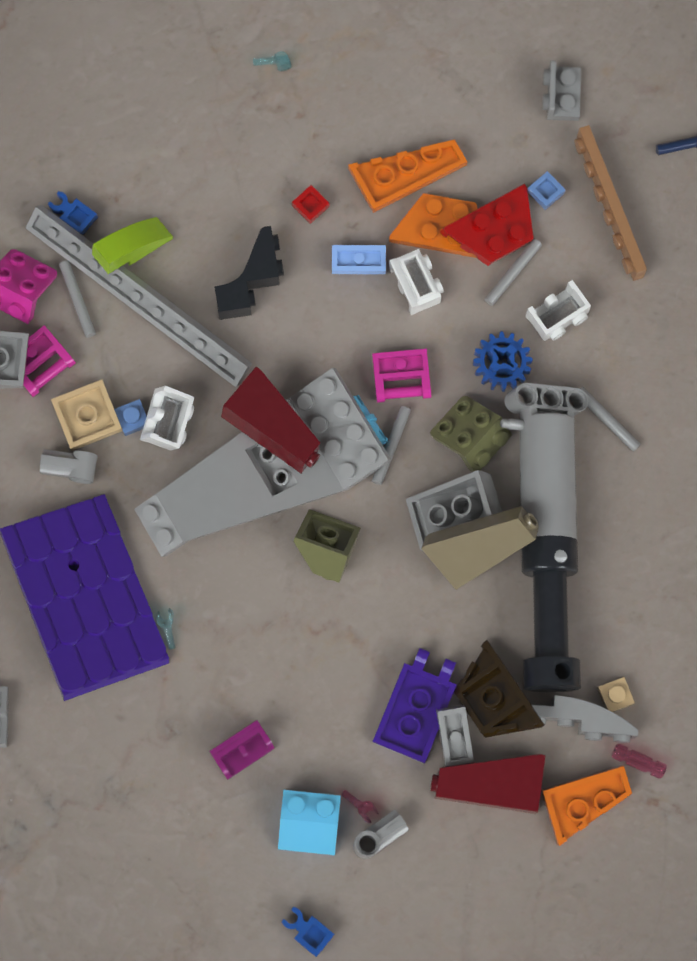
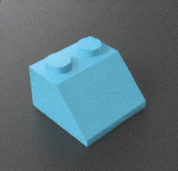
M283 790L278 850L335 856L341 796Z

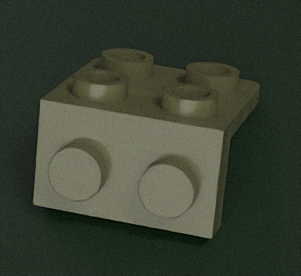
M468 396L461 397L430 432L433 439L460 455L471 472L481 470L486 466L496 452L512 436L509 429L500 426L501 416Z

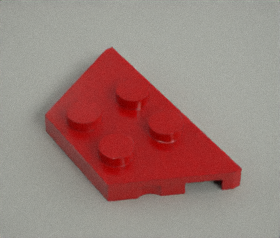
M523 184L445 226L441 229L440 233L444 237L450 236L461 244L460 248L474 254L478 260L487 266L529 244L534 239L527 186Z

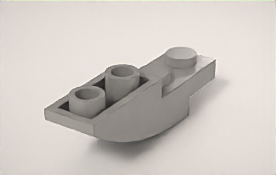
M554 695L551 706L532 705L545 725L546 721H557V726L574 727V723H579L578 734L585 735V740L601 741L602 736L613 737V742L630 743V739H635L638 736V730L628 721L599 705L584 700Z

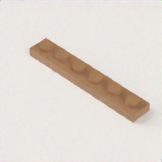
M589 125L581 127L575 139L576 150L584 156L586 175L588 178L592 177L595 186L593 190L598 202L601 201L605 209L603 216L607 226L611 225L613 229L614 245L617 250L621 249L623 254L622 264L626 274H631L633 281L644 277L647 271L646 265Z

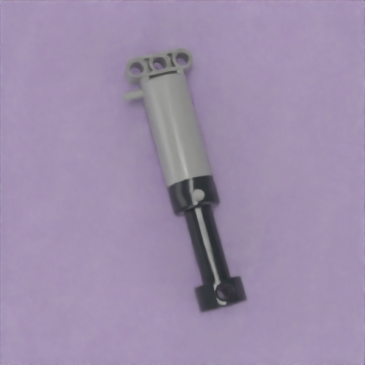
M522 383L509 391L504 400L507 409L512 413L519 414V419H502L500 426L509 430H519L521 506L527 513L530 512L534 515L539 526L536 539L521 548L522 573L533 578L535 657L523 660L524 689L533 692L575 691L581 689L580 660L569 657L567 577L573 576L578 572L575 415L587 408L589 400L587 394L579 388ZM518 394L524 398V403L520 401ZM544 396L548 399L549 405L545 403ZM569 399L573 401L574 408L570 405Z

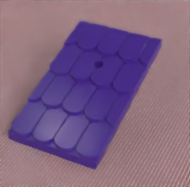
M105 494L67 506L66 508L42 514L39 517L36 516L14 525L0 528V535L64 701L169 664V656L166 652L165 644L154 621L153 613L135 573L133 563Z

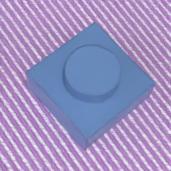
M548 171L527 189V192L544 210L564 195L566 191Z
M140 399L114 409L125 436L143 429L147 416Z

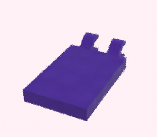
M419 648L413 665L404 663L372 742L425 763L439 730L436 710L448 707L457 685L449 681L456 662L445 659L439 677L423 671L430 652Z

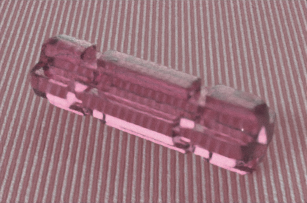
M616 744L611 757L620 762L626 761L625 764L645 773L651 772L650 775L658 779L662 778L666 772V764L658 760L654 762L652 761L653 758L633 749L629 751L628 747Z

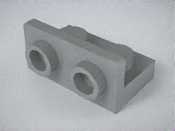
M550 61L549 69H544L543 85H548V94H543L542 109L547 110V120L579 121L581 68L556 67V61Z

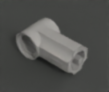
M44 449L41 454L40 473L66 477L77 483L92 484L98 456L86 451L67 453Z
M393 810L355 838L353 843L355 854L362 859L372 858L376 853L409 831L405 821L396 810ZM364 837L370 838L374 842V850L371 852L361 850L359 846L360 839Z

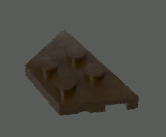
M487 640L484 641L481 645L483 650L476 662H471L466 670V676L460 680L454 690L481 734L487 738L545 726L491 644Z

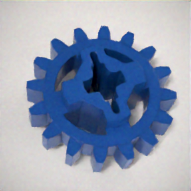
M500 331L499 338H495L492 333L489 334V342L482 339L480 341L482 349L476 348L474 355L479 358L473 359V366L479 367L475 371V375L484 376L481 383L484 385L488 381L491 382V390L500 385L502 392H505L507 385H510L512 389L516 388V381L524 383L526 378L523 374L529 375L531 368L526 365L532 364L533 361L532 357H526L530 352V348H522L524 340L521 338L517 342L514 341V333H511L509 338H505L503 331ZM517 354L519 355L521 362L520 368L518 367V364L515 362V357ZM485 355L487 356V359L491 362V365L488 369L486 368L484 361ZM504 358L508 360V361H507V364H506V363H502L501 365L498 364V359L501 360V361H502ZM497 376H507V378H500Z

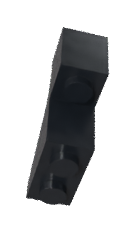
M271 226L261 228L243 273L228 284L214 286L220 320L252 315L251 306H256L254 290L250 289L280 285L279 276H284L282 259L276 260L275 251L280 250L278 234H272Z

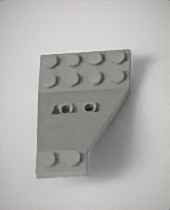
M331 368L286 400L320 441L318 450L320 457L312 468L307 466L301 474L273 453L272 457L268 459L266 457L267 449L241 432L134 509L161 557L169 555L188 541L347 491L392 461L336 368ZM281 473H285L286 480L284 482H281L280 480Z

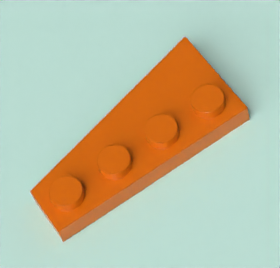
M454 139L424 146L416 151H403L395 156L378 157L361 164H349L348 169L374 213L467 166L468 161Z

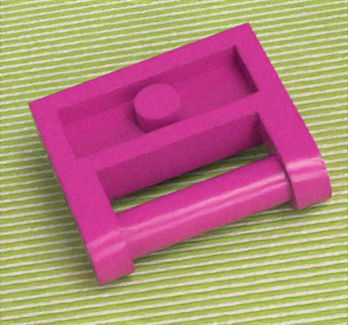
M45 325L28 339L23 386L32 397L40 393L39 389L68 367L70 369L76 364ZM57 353L60 357L57 362L33 381L27 377L54 354Z
M427 349L372 353L377 403L385 402V399L422 396L423 399L431 398ZM421 378L420 386L384 389L385 381Z

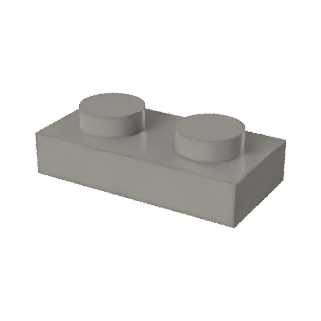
M460 705L437 709L436 713L445 766L450 767L473 763L474 758L465 706Z

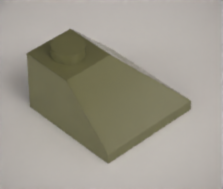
M309 509L294 538V543L314 574L322 576L326 580L340 582L361 528Z

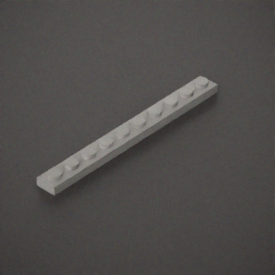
M42 204L35 208L26 226L27 230L232 385L237 387L241 384L253 363L124 266L107 274L92 255L93 243Z

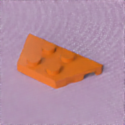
M423 193L390 234L389 242L477 258L474 254L460 248L461 244L450 236L444 237L440 233L441 229L477 210L476 202Z

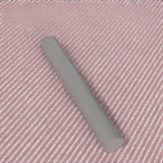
M537 239L531 241L484 300L489 305L493 306L540 249L542 246L540 241Z
M68 260L59 263L84 334L86 338L96 335L70 262Z
M584 387L580 388L588 396L589 402L587 407L634 452L641 444Z
M405 406L400 407L388 442L385 445V450L391 460L411 412V409ZM391 461L374 473L373 483L382 485Z

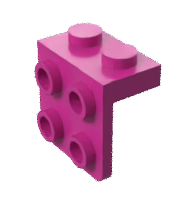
M11 249L0 260V310L29 324L34 317L37 299L56 279L57 271L16 249Z

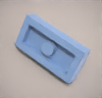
M332 245V274H386V245Z

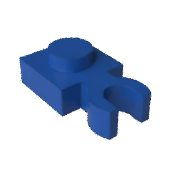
M58 191L57 196L63 202L58 206L49 202L50 210L55 214H62L61 220L81 235H84L97 220V213L77 198L72 204L69 203L66 194Z
M293 907L291 910L297 914V921L290 924L287 920L283 919L282 924L288 929L299 931L294 939L317 957L335 934L313 916L306 922L303 920L302 912L298 908Z

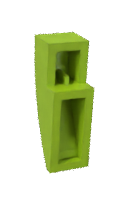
M154 217L131 224L93 244L92 255L107 274H110L126 263L129 266L172 240L173 236L161 221Z

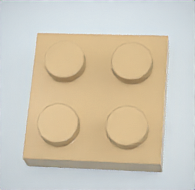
M102 379L51 399L71 451L123 431Z

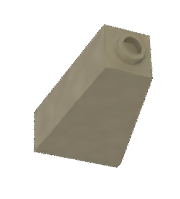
M520 506L432 532L425 537L421 549L457 590L534 541L539 526L534 515L530 512L527 513Z

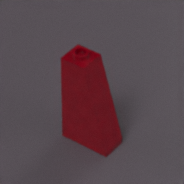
M255 367L223 405L221 417L302 474L307 466L312 468L320 457V454H318L320 441L261 369Z
M538 754L440 768L438 775H432L430 791L435 792V799L536 814L539 810L546 755Z

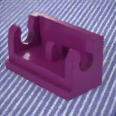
M256 720L209 752L227 780H229L274 750L275 747L258 720Z

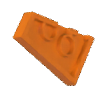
M623 765L541 790L558 846L565 843L568 838L587 827L590 822L603 813L605 814L632 794Z

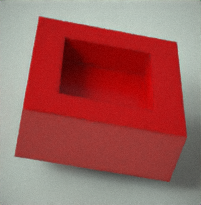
M310 185L292 201V206L311 224L330 207V203Z

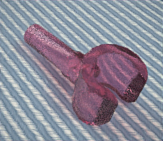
M347 790L342 792L341 795L358 809L362 819L366 823H372L366 814L369 811H375L376 814H379L374 804L370 801L362 802Z

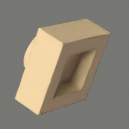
M625 677L597 688L605 709L611 712L635 704Z

